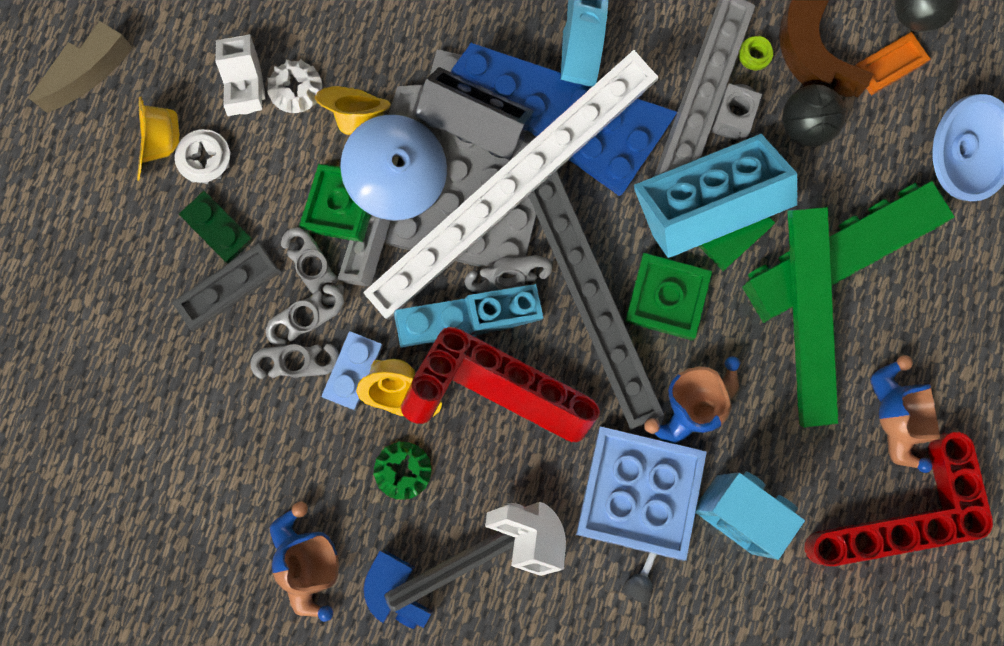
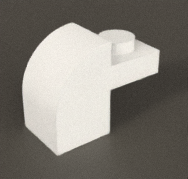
M251 35L216 40L215 61L224 83V108L227 116L250 114L254 111L262 110V100H265L264 84Z
M537 502L524 507L516 503H505L502 507L487 512L485 527L515 537L511 566L540 576L564 570L565 532L560 519L548 505Z

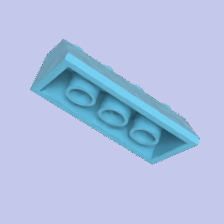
M762 134L634 185L651 233L668 258L797 206V172Z

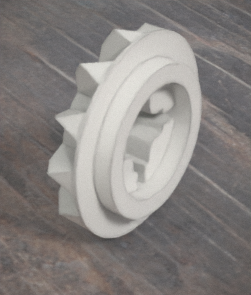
M301 59L300 61L286 60L285 64L279 67L274 66V72L270 78H267V92L271 101L276 107L288 113H300L313 107L317 103L315 95L322 89L321 78L314 66H310ZM292 74L298 82H303L298 85V97L295 96L290 88H285L290 85L289 79H291L290 75Z
M196 130L184 136L178 143L175 151V164L179 172L191 182L208 185L209 181L221 179L222 173L227 168H230L229 160L232 154L227 142L220 134L211 130ZM202 145L209 155H214L212 158L207 159L205 169L198 160H193L195 157L201 156Z

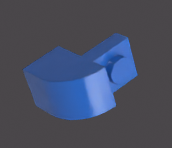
M384 549L379 551L364 583L366 604L374 617L382 623L387 620L391 613L384 595L388 591L407 582L415 566ZM414 601L395 611L397 613L395 619L411 629H415L417 625L424 628L433 611Z

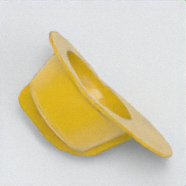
M332 86L321 89L315 95L316 102L333 112L338 128L347 135H351L357 127L367 120L384 115V111L391 106L388 100L377 98L354 88Z
M139 97L141 146L137 181L140 179L142 163L168 157L175 151L180 136L177 113L171 109L146 106L143 104L142 97Z
M399 359L374 360L369 375L363 377L358 382L357 395L365 404L404 416L401 412V403L415 376V371L411 365ZM442 401L440 402L433 417L440 412Z

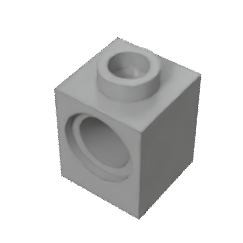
M728 84L710 132L739 142L744 141L751 131L762 94L754 92L751 87L744 84ZM729 106L741 108L744 115L738 116L733 114Z

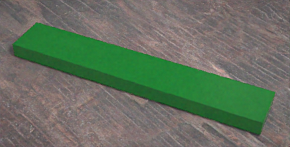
M828 207L788 210L799 425L806 428L838 424Z

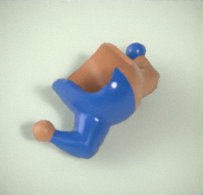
M902 355L898 357L896 362L875 371L870 376V383L881 402L879 421L887 434L890 459L897 465L914 467L922 473H928L932 470V461L928 458H917L911 454V449L914 444L940 439L931 385L917 384L902 387L894 380L899 371L909 370L913 365V360L910 356Z
M734 356L728 357L725 360L724 365L727 371L722 379L717 371L709 367L698 366L679 373L672 380L668 389L671 407L674 412L672 418L664 425H660V422L655 418H649L644 423L645 430L655 434L664 442L678 444L693 431L705 433L721 427L730 414L731 400L739 390L737 369L740 367V360Z
M299 501L292 506V510L277 518L270 525V534L277 549L272 560V574L277 584L288 593L290 604L297 615L319 617L321 621L325 622L333 617V609L329 605L320 607L315 604L312 594L328 589L335 584L339 572L338 554L329 536L323 532H311L300 535L295 533L293 524L296 518H301L308 513L307 504Z

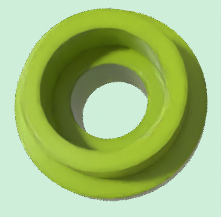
M761 36L746 39L740 47L738 53L739 60L743 66L750 70L757 71L766 68L773 58L771 43ZM757 50L760 52L761 58L752 57L750 51Z

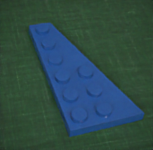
M470 43L451 69V73L533 110L534 113L527 130L536 137L592 88L591 86L561 80L560 72ZM636 99L575 153L569 161L620 196L624 193L677 112Z

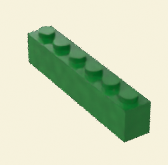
M932 181L922 187L914 183L897 193L900 199L891 204L887 199H884L868 209L869 216L860 220L855 215L838 225L840 231L829 236L832 285L924 236L955 217ZM790 251L778 258L779 265L769 269L765 264L749 273L748 277L750 280L742 287L763 323L793 307Z

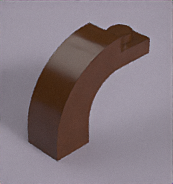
M789 0L781 19L779 39L782 55L792 74L804 86L812 84L824 85L826 87L831 86L841 96H855L858 98L869 86L873 73L836 58L825 48L820 37L819 25L829 0Z

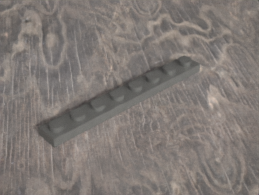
M555 171L528 197L629 427L633 429L644 424L649 418L656 419L664 414L558 173Z

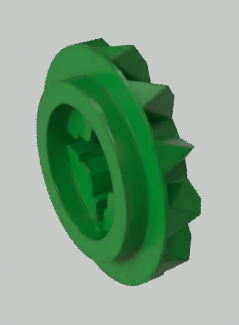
M399 441L386 446L377 456L373 474L378 488L383 493L394 499L406 500L416 497L424 491L430 481L432 468L429 457L422 448L410 442ZM409 455L408 469L417 477L413 478L410 476L409 478L404 476L401 481H398L396 486L394 484L397 480L395 479L397 473L388 464L396 463L401 465Z

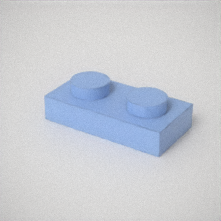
M349 331L321 397L356 411L360 402L356 392L358 382L363 377L369 375L371 365L374 360L378 359L383 345Z

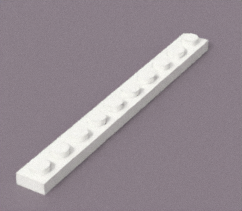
M633 50L363 293L385 319L393 317L395 310L402 309L658 80V76Z

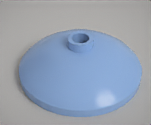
M975 94L961 98L946 111L937 127L932 147L933 165L940 184L951 196L964 201H980L992 196L1004 185V103L996 97L986 94Z
M382 115L362 123L348 138L341 156V176L349 196L361 209L380 219L399 221L422 214L435 203L446 182V158L436 136L420 122L401 115ZM395 156L402 158L404 166L396 167L392 163V158Z

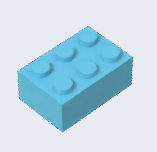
M747 471L744 475L741 473L717 475L698 501L695 513L752 555L779 560L805 522L803 518L796 514L798 507L781 495L774 498L763 490L766 484Z

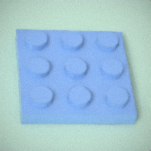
M600 426L576 535L685 561L687 559L707 452Z

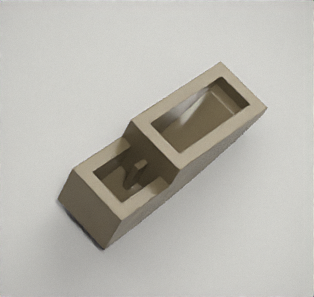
M99 21L80 49L69 42L66 44L28 99L46 113L63 107L102 82L120 65L133 47L121 33Z

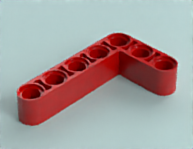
M455 327L444 328L439 333L415 374L401 403V412L406 419L416 424L427 423L433 417L453 380L570 442L582 441L600 416V409L597 403L590 397Z
M961 432L940 434L939 440L930 441L928 453L933 464L932 469L942 506L941 509L815 532L805 542L807 557L819 565L839 566L987 537L992 530L993 519L972 440ZM948 441L955 447L953 458H950L946 452L945 446ZM957 477H960L964 483V490L961 494L955 489ZM967 513L973 519V526L969 531L964 526V517ZM932 519L938 526V532L934 538L928 533V524ZM895 526L901 529L903 536L901 542L897 545L891 538V533ZM860 532L867 538V546L861 552L855 545L856 536ZM827 539L831 543L832 551L824 559L819 553V544L822 540Z

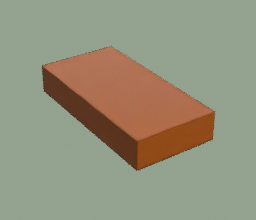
M910 32L855 64V66L873 73L869 86L866 88L872 96L925 65L931 58L915 35Z

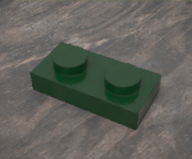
M202 191L179 213L184 221L227 264L232 262L254 241L205 191Z

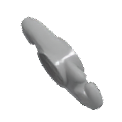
M299 227L291 228L284 233L281 239V246L286 249L289 248L290 240L296 236L303 239V248L300 250L290 249L287 255L294 261L297 274L301 277L311 294L313 295L316 291L322 293V285L327 282L337 283L338 277L331 271L328 259L311 234ZM309 257H318L322 262V270L315 276H308L303 270V264ZM338 284L336 287L340 289V291L344 295V286L342 284ZM322 294L321 303L327 306L334 305L335 298L333 295L327 297Z
M538 255L502 258L495 262L492 268H483L480 271V275L487 278L486 281L475 283L474 280L478 274L475 271H470L466 275L464 282L466 287L474 293L521 287L526 281L533 282L537 279L536 274L530 272L531 269L543 267L539 277L546 279L551 274L552 264L547 258ZM512 271L517 273L512 278L500 277L504 272Z
M325 285L323 287L324 293L334 296L335 304L333 307H324L321 303L322 293L316 291L311 297L293 303L290 307L271 318L266 327V337L270 343L275 346H286L287 341L275 335L274 330L277 325L283 324L287 326L289 331L287 339L294 341L300 334L316 329L340 313L344 304V297L340 289L333 285ZM301 306H307L313 311L314 319L309 326H302L296 320V312Z
M297 344L266 347L253 355L250 362L251 370L259 379L265 378L266 373L260 368L259 363L262 358L270 357L274 362V366L268 372V375L272 378L280 375L293 378L326 375L332 372L339 352L332 344H326L324 350L330 354L331 360L327 365L323 366L316 360L317 355L322 350V347L318 344L311 347ZM295 351L301 352L305 358L303 367L297 371H290L286 367L287 356Z

